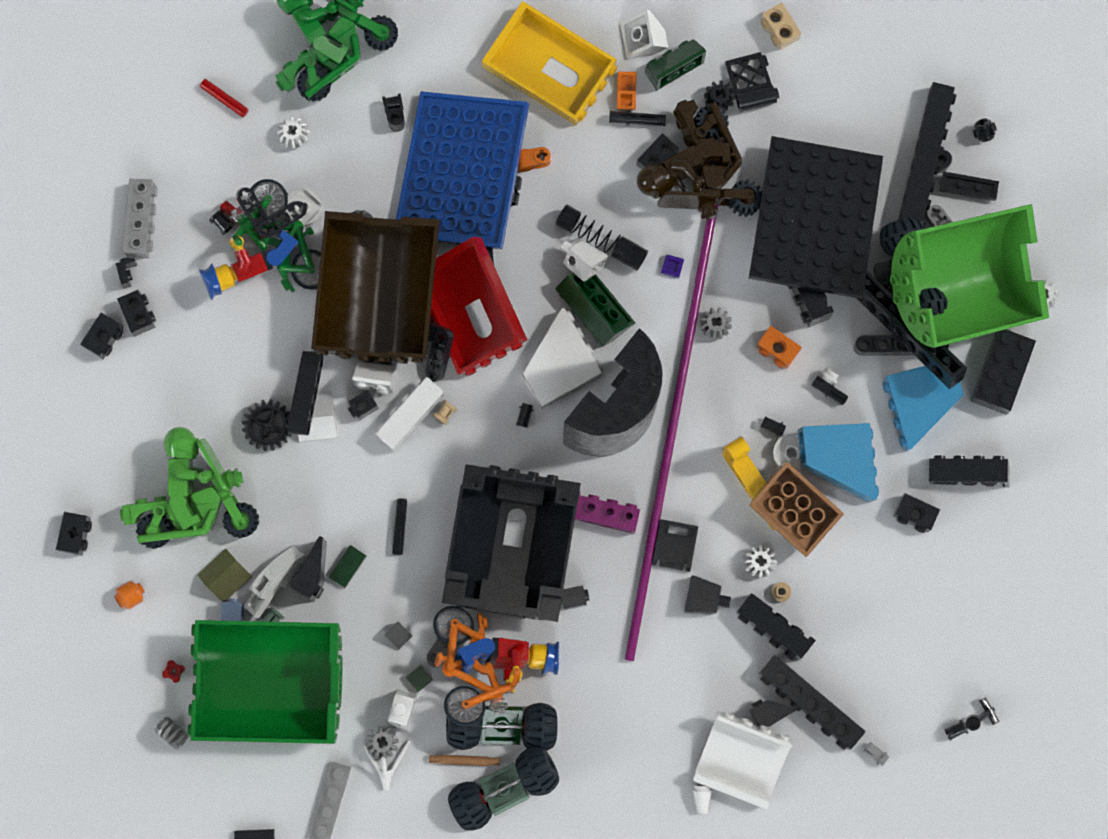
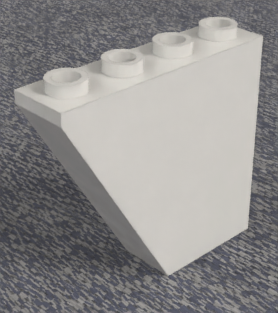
M565 308L559 311L523 373V377L541 409L602 376L601 370H603L601 363L599 360H594L591 355L594 353L589 343H584L582 339L584 337L583 332L579 327H575L573 324L575 319L570 311L567 312Z

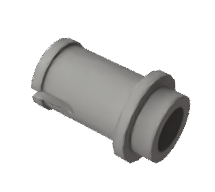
M872 742L863 751L877 761V765L883 766L889 758L887 752L884 753Z

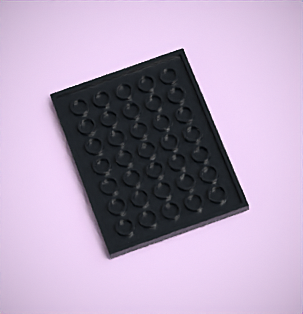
M771 136L748 279L862 299L883 156Z

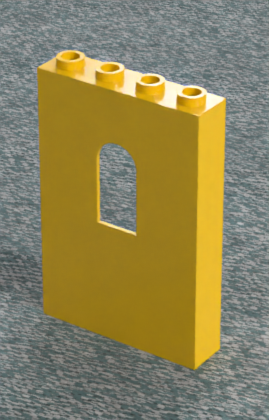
M524 1L521 2L482 60V67L574 125L584 120L587 115V108L594 105L597 100V93L599 90L601 92L604 90L608 83L606 81L609 75L613 76L618 68L616 66V58ZM551 57L578 74L579 81L575 86L566 87L542 72V69Z

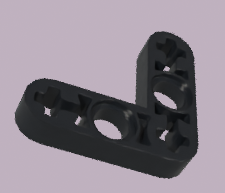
M242 187L236 193V199L255 232L263 238L271 237L306 214V205L301 201H293L268 216L252 189ZM242 192L250 193L248 199L250 202L255 201V204H251L246 208L245 205H248V202L245 199H241L243 196ZM295 205L301 206L300 214L293 213L291 214L293 218L290 219L289 214L285 210L288 209V212H292L295 209ZM253 207H257L260 210V215L257 218H252L250 215V210ZM279 214H284L286 217V221L282 225L276 222V217ZM273 223L277 227L276 229L273 226L268 228L267 234L260 231L262 230V225L268 226Z
M430 321L432 333L428 341L432 342L425 375L432 382H436L444 378L454 335L449 328ZM438 350L442 352L441 360L436 356Z

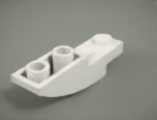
M296 546L289 548L279 555L253 582L249 588L253 593L244 607L253 616L260 618L280 586L287 587L307 556Z

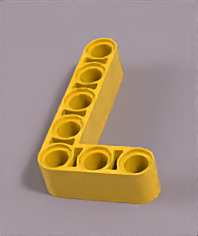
M740 436L724 446L722 455L753 500L766 481L748 456L750 452L749 445Z

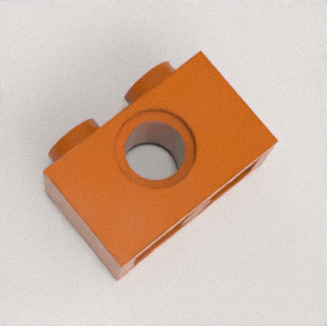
M772 326L768 328L756 346L762 356H769L774 360L775 365L780 368L785 367L786 369H788L802 348ZM780 345L783 352L776 353L773 350V346Z

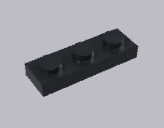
M943 171L939 191L995 201L997 199L999 181Z

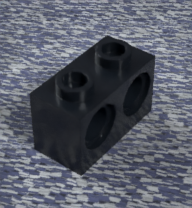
M662 133L637 159L636 165L640 169L647 166L650 161H655L662 165L664 161L678 154L679 147ZM662 148H668L670 150V153L663 154L660 150Z
M139 290L117 298L130 332L134 336L156 328L154 325L156 318L152 310L149 311L146 306L149 304L145 293L141 294ZM139 300L137 307H130L132 301ZM146 317L144 324H137L139 318Z

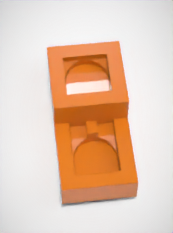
M618 71L617 109L636 110L637 72Z

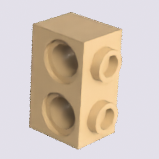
M782 2L762 14L761 25L765 31H769L772 43L778 46L780 50L800 39L801 32ZM777 17L779 22H772L770 18ZM786 32L789 35V37L784 38L780 35V33Z

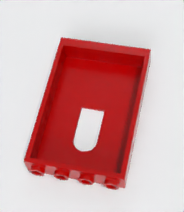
M471 237L436 258L431 315L435 323L449 328L453 332L454 339L449 356L457 374L473 375L477 372V368L487 367L492 364L491 361L495 358L501 359L507 356L506 352L510 350L515 351L523 347L522 343L528 341L482 238ZM480 299L492 326V331L486 338H482L477 334L465 308Z

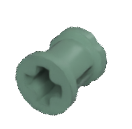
M271 606L268 614L263 619L260 618L259 621L279 622L280 619L283 620L285 617Z

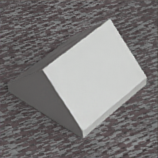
M334 400L315 402L310 433L308 436L298 435L299 442L338 438Z

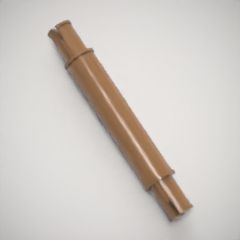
M429 755V763L487 767L488 765L500 766V757Z

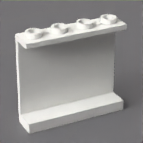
M719 711L695 770L693 781L767 809L770 803V796L788 751L792 748L793 740L787 734L781 732L776 734L771 732L772 730L769 727L763 725L758 727L746 718L740 720L728 711H723V713Z

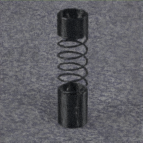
M568 204L564 206L555 225L570 234L574 233L580 226L578 238H582L588 232L586 242L590 243L597 236L595 248L600 247L606 240L603 249L604 253H607L615 244L611 257L621 263L623 262V264L636 271L639 270L649 252L647 249L624 236L621 237V234H619L609 249L605 251L612 230L609 231L604 240L597 246L599 236L604 227L602 225L588 242L595 220H593L584 234L579 237L587 215L584 216L579 225L574 229L581 216V212Z

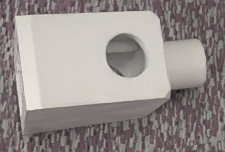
M565 241L560 247V250L566 254L563 264L584 282L601 271L608 258L607 254L585 241H580L576 245Z
M401 690L396 692L388 717V726L405 731L408 730L418 695Z

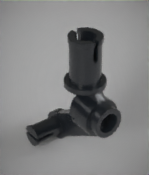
M986 697L983 700H979L984 709L979 716L972 714L967 717L966 723L961 719L959 723L944 729L946 735H949L948 739L950 741L964 733L968 734V729L971 731L978 730L981 721L987 716L992 725L1000 722L994 712V707H991Z

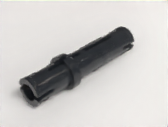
M627 110V112L610 111L609 123H626L628 126L630 124L665 127L666 114L632 113L630 110Z

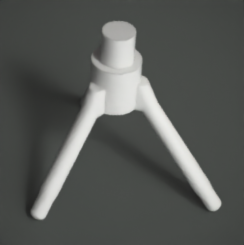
M410 740L406 741L391 769L386 767L385 757L381 758V769L373 754L368 753L369 747L364 745L369 758L380 776L382 790L390 789L391 776H393L396 767L406 752Z

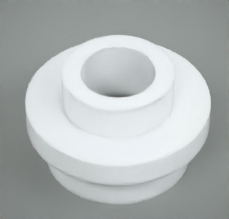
M826 367L824 371H821L824 374L822 378L828 383L838 382L837 378L839 375Z

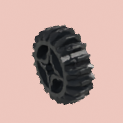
M269 399L268 405H266L265 400H261L262 406L255 402L254 406L256 409L253 410L249 407L248 410L251 414H244L248 421L244 420L242 424L248 427L243 428L242 431L248 433L245 435V439H251L250 445L256 443V449L259 450L263 445L264 451L268 450V446L274 451L275 444L282 448L280 444L282 440L284 443H288L285 436L292 437V434H288L290 411L285 412L287 407L285 405L280 407L279 401L273 406V400ZM271 411L265 418L257 417L262 412ZM277 413L282 416L283 428L275 424ZM270 422L273 427L265 429L266 427L262 423L268 424ZM253 423L261 426L259 438L254 434ZM279 433L277 437L270 440H265V438H267L269 434Z

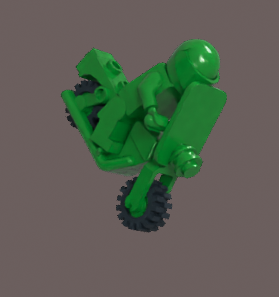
M276 0L278 6L287 15H292L310 50L307 51L305 49L298 55L296 61L286 63L282 67L284 70L276 75L277 81L275 83L281 91L285 90L289 93L296 88L294 82L296 75L305 67L297 79L298 91L308 101H321L330 92L331 84L360 63L361 53L355 25L364 30L365 41H367L369 47L371 46L374 50L386 51L390 47L392 48L397 41L398 28L396 23L385 15H377V17L369 19L362 14H358V8L364 6L363 2L365 0H325L328 2L326 7H320L315 10L310 8L313 5V0ZM339 14L341 17L328 31V41L321 25L326 23V20L335 21ZM316 63L329 69L331 72L329 74L326 73L323 68L321 69L316 66Z

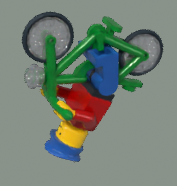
M263 179L256 182L250 188L255 193L268 216L288 204V195L285 188L275 180ZM247 199L248 205L255 204V201L250 202L249 199ZM241 206L231 211L232 215L230 216V219L233 218L234 222L239 224V229L231 239L229 238V245L235 249L234 254L237 262L230 264L231 267L223 264L214 268L211 263L206 270L199 269L211 300L215 296L221 295L222 291L233 288L235 281L241 282L273 269V266H277V270L283 278L280 282L286 291L289 289L291 292L295 291L288 279L287 272H291L294 281L300 287L313 290L317 289L321 252L312 249L308 250L304 237L314 234V231L311 227H307L305 232L302 233L304 225L300 220L282 229L276 238L268 237L261 239L252 229L253 226ZM253 207L251 209V217L257 218L260 215L259 208ZM273 223L268 226L262 225V229H268L271 226L276 229L277 227ZM246 233L263 251L249 257L246 248H243L244 240L242 236ZM298 244L300 253L296 255L292 264H290V252ZM267 245L275 246L274 249L265 251Z

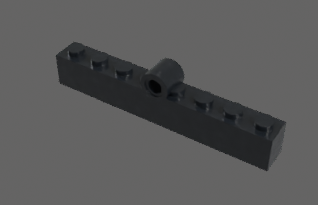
M933 82L930 86L898 220L915 217L924 226L926 225L927 218L924 215L925 211H929L931 200L928 198L935 188L933 177L934 175L937 176L938 173L946 171L952 163L951 154L944 150L941 144L942 140H946L948 129H945L946 123H949L951 120L952 112L949 110L956 100L957 94H954L955 87ZM938 159L943 160L944 164H941Z

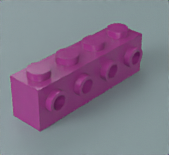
M579 492L575 520L635 534L640 509H637V505L626 503L624 506L618 504L617 500L607 499V501L599 500V496L588 494V497L581 496V492Z

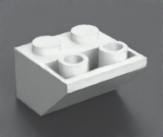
M357 361L352 381L360 391H370V389L377 390V393L388 394L394 391L397 369L395 366Z

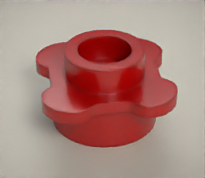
M170 660L167 662L162 676L172 679L174 683H178L181 674L185 671V667L176 664L174 660Z

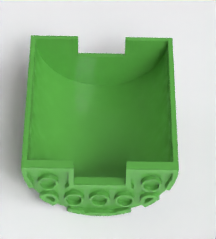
M1032 204L912 231L900 239L894 251L890 282L894 293L893 301L897 305L901 318L908 330L917 340L926 346L935 348L1049 318L1044 280H1032L1027 244L1038 242ZM938 288L943 292L948 300V306L946 310L944 309V313H938V315L933 316L932 308H922L919 301V296L922 293L921 290Z

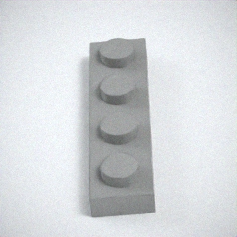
M332 762L309 839H331L352 767Z

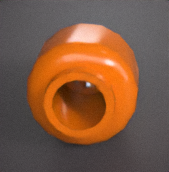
M128 581L116 589L114 598L121 608L129 610L143 601L142 594L145 591L140 583L135 584L133 581Z

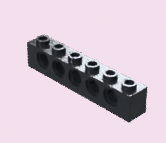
M773 655L758 673L761 676L760 680L767 686L771 684L775 687V693L782 699L788 698L791 701L790 705L795 707L796 711L802 710L807 714L805 718L813 725L815 723L820 725L822 733L827 737L833 736L837 740L835 743L841 749L845 750L847 748L851 750L865 734L866 731L776 655ZM777 673H782L785 676L783 684L776 682L775 676ZM792 686L800 688V695L798 697L791 694L790 689ZM808 698L815 701V707L812 710L806 707V700ZM823 711L829 712L831 716L828 722H824L821 719ZM838 724H843L846 728L843 735H839L836 732Z

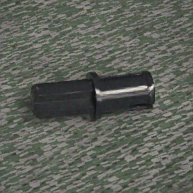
M817 376L811 385L825 394V397L829 396L841 405H844L848 399V396L835 388L834 384L831 385L820 376Z

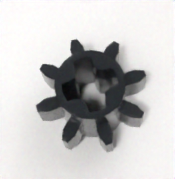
M983 118L975 123V129L972 132L979 141L987 142L994 138L997 128L995 122Z

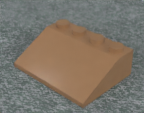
M783 462L779 465L749 504L756 513L805 557L814 550L844 515L839 508L788 462Z

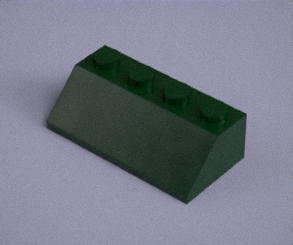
M571 273L555 288L560 297L565 300L573 313L578 316L583 325L602 347L613 342L635 324V321L596 274L584 282L574 273Z

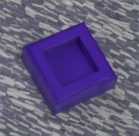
M666 254L661 274L679 278L684 259Z

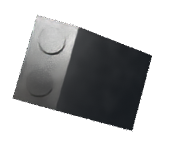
M321 536L318 537L290 585L293 590L313 601L316 598L319 599L324 592L322 587L325 576L327 541Z

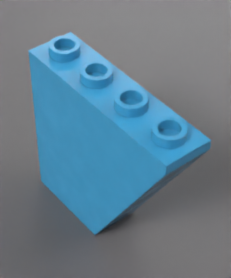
M926 366L888 375L884 378L885 382L882 383L885 393L889 395V409L894 412V426L896 430L899 429L901 435L899 442L901 447L905 449V452L910 451L964 395L960 382L949 390Z
M870 423L803 426L798 429L801 468L866 502L877 500L879 488L875 481L877 469L873 461L875 449L872 447L873 430L870 428Z

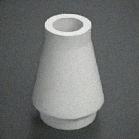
M695 784L692 791L697 813L706 814L708 813L712 789L703 784Z

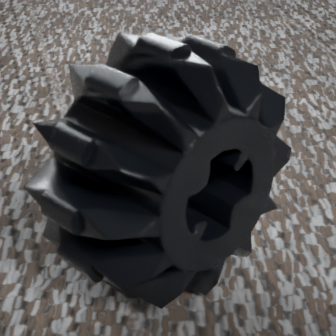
M722 80L719 81L718 85L713 81L712 87H706L707 93H704V98L707 100L705 104L711 105L716 102L724 111H728V106L732 107L734 105L733 100L736 99V95L733 94L735 89L729 88V82L724 86L722 85Z

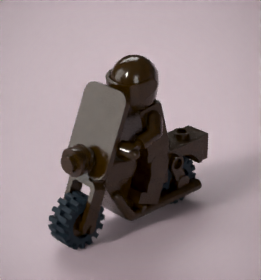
M694 99L688 102L687 100L679 102L673 114L676 118L677 128L681 130L684 143L688 148L667 159L662 165L657 163L642 168L637 175L638 189L647 196H651L654 199L659 198L657 206L660 208L698 209V212H701V218H706V220H711L717 216L716 213L719 210L714 206L715 204L718 206H729L730 209L734 208L733 213L739 212L738 216L743 214L744 217H748L749 214L752 216L760 208L762 190L759 191L761 187L759 185L757 187L754 186L756 182L753 181L750 184V180L745 182L740 180L739 183H735L732 189H722L742 164V157L727 127L729 125V121H727L728 115L724 116L726 112L724 110L721 112V107L715 102L700 108L693 119L698 109ZM691 178L693 181L691 186L692 192L686 191L687 188L682 180Z

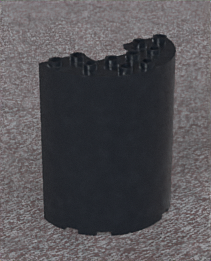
M640 328L614 359L623 369L611 383V386L616 390L604 403L588 391L564 421L563 444L568 448L590 456L613 455L634 445L649 428L660 395L663 373L662 364L655 345Z

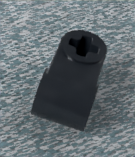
M401 93L388 98L383 96L384 110L390 129L395 132L402 131L405 127ZM395 118L401 119L399 123H392V120Z

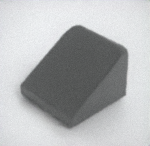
M399 622L385 634L398 649L412 637Z

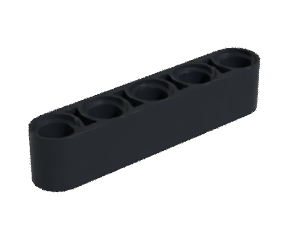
M863 335L858 337L853 345L854 352L860 356L913 355L906 347L903 350L897 347L899 340L894 335ZM861 341L865 342L867 349H861L858 343ZM880 341L884 342L886 349H880L877 343Z
M302 352L288 420V434L308 436L310 433L323 367V355H317V352Z

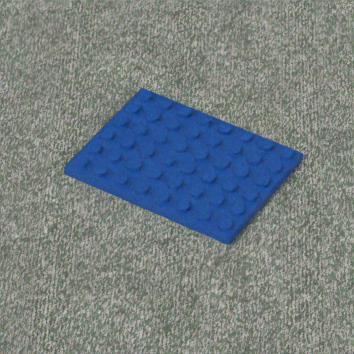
M421 91L396 219L401 220V217L439 219L438 242L460 245L471 237H481L486 248L503 250L530 104L524 101Z

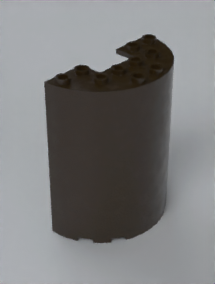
M325 211L311 349L317 351V355L328 356V354H333L341 359H351L353 357L367 363H374V360H377L382 364L392 365L393 361L400 364H408V362L423 363L427 359L440 226L439 219L401 217V220L371 218L359 213Z

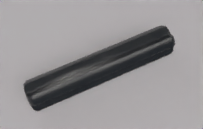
M398 498L396 504L392 554L398 556L403 554L407 512V499Z

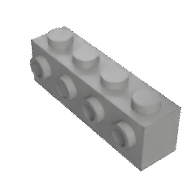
M129 178L123 253L127 257L149 258L150 252L153 251L151 234H154L155 224L152 222V217L156 214L154 197H157L158 188L152 179Z

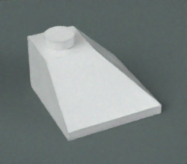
M645 10L620 23L626 58L653 55L668 48L665 29L650 10Z

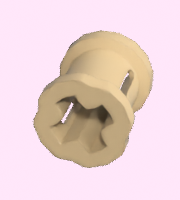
M443 400V405L433 416L446 425L448 423L447 420L457 409L446 400Z

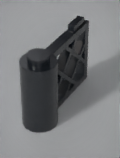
M758 52L725 61L732 87L735 89L734 93L740 112L777 103V99L780 98L777 87L774 88L771 84L766 66H769L766 55ZM751 60H759L760 65L757 69L748 65ZM738 64L743 68L738 74L732 71L731 65ZM745 69L754 72L751 80L742 76ZM757 74L764 77L766 83L758 84L754 82ZM739 79L748 83L746 88L738 90L737 82Z

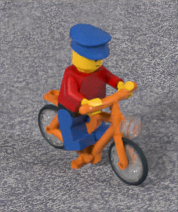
M458 606L442 608L434 617L433 628L436 636L448 644L447 656H443L442 652L437 653L435 667H440L441 663L445 662L442 666V672L445 676H455L484 692L480 694L476 689L469 686H459L452 689L445 697V714L456 725L468 727L482 719L485 713V702L489 700L490 705L488 708L490 711H493L494 714L505 712V709L508 708V703L503 698V694H513L515 692V687L522 678V671L520 669H524L526 664L531 669L541 670L542 675L547 672H552L554 675L558 674L559 641L554 644L549 642L546 644L533 643L529 647V642L494 637L491 640L485 638L484 629H487V618L482 617V613L477 614L478 632L474 630L473 618L465 609ZM467 640H470L469 645L458 649L456 653V645L463 644ZM473 668L482 675H488L491 686L470 676L471 669ZM494 669H504L503 680L505 684L499 685Z

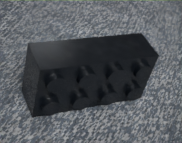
M1007 329L995 332L970 401L1007 415L1013 407L1036 340Z

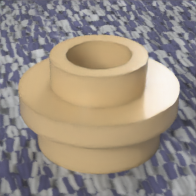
M779 582L773 586L772 596L775 600L784 602L791 596V588L788 584ZM780 588L785 590L784 595H779L778 590Z

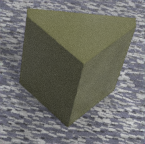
M227 549L223 550L198 574V577L207 588L222 602H226L252 577Z

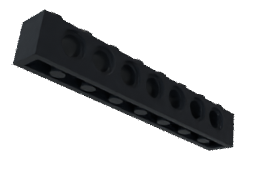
M867 271L863 298L856 299L949 390L962 381L967 367L945 345L933 348L917 340L901 318L897 305L893 301V295Z

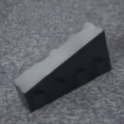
M787 286L788 289H792L794 293L793 301L796 306L800 307L802 312L800 313L801 319L804 324L807 323L808 328L831 318L834 310L832 306L827 307L825 292Z
M935 455L934 458H929V483L958 485V482H962V485L974 486L977 485V482H981V485L987 487L1003 483V487H1010V464L1008 459H1004V456H993V459H985V456L977 455L973 456V459H965V456L956 455L953 456V459H946V456Z
M751 593L736 612L739 615L737 618L746 625L750 623L754 627L753 631L759 636L765 635L769 638L768 642L776 649L782 648L785 651L784 655L790 660L796 659L798 661L802 659L816 640L811 636L807 639L803 636L802 629L793 624L790 626L788 624L789 621L777 612H772L773 609Z

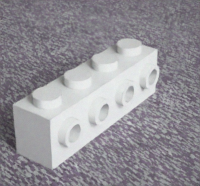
M428 377L424 380L420 379L415 385L416 389L412 394L408 393L402 399L403 404L391 411L387 422L383 421L376 428V431H378L376 436L393 451L402 444L445 396L444 391Z

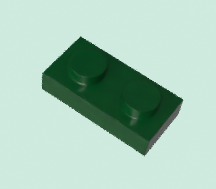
M350 545L329 578L346 588L367 556Z

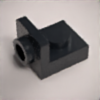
M122 258L120 262L115 264L121 285L125 289L132 287L130 281L133 280L129 268L138 265L134 258Z

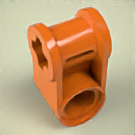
M545 147L521 149L517 171L525 172L547 167L551 163L550 151ZM541 154L545 156L543 161L540 159Z

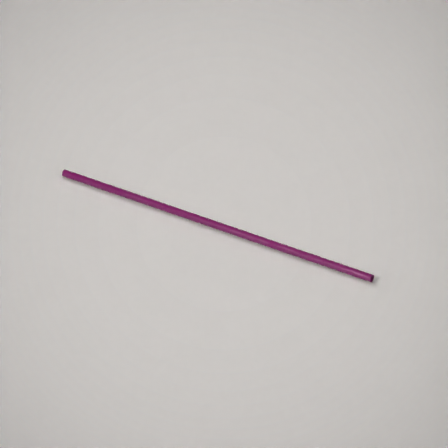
M716 217L706 220L624 659L628 661H634Z

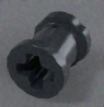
M219 210L210 218L209 222L211 224L214 223L221 230V234L224 235L235 224L226 218L222 210Z

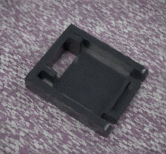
M660 519L652 565L656 566L657 559H661L660 567L683 571L684 564H687L686 572H690L699 526ZM669 526L688 529L687 536L668 533Z

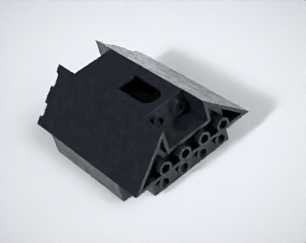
M465 464L445 572L446 580L442 603L474 609L479 612L487 611L517 616L521 619L529 618L558 622L581 483L559 480L558 476L555 475L541 477L539 473L528 471V474L520 473V470L513 468L504 471L501 470V467L490 465L489 468ZM513 509H521L527 516L522 548L503 545L507 517Z

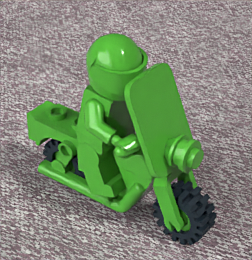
M184 427L171 429L164 438L166 455L173 457L168 460V496H171L170 499L166 500V496L154 497L155 501L147 502V498L137 499L135 503L123 505L122 509H120L121 521H124V525L137 523L138 543L152 549L166 545L171 539L202 536L211 532L222 502L227 509L223 515L224 519H222L225 525L223 527L227 530L228 534L233 535L232 537H247L253 534L259 525V514H257L256 508L254 509L251 504L238 502L234 493L231 492L233 486L239 488L241 483H244L243 472H239L238 468H235L234 471L228 469L225 472L208 441L205 438L200 440L195 438L193 433ZM199 448L211 469L204 470V468L193 467V459H197ZM199 479L201 483H207L212 480L214 486L193 493V480ZM153 510V513L148 514L140 519L143 513H145L146 511ZM170 520H172L176 529L172 530L173 525L170 524Z

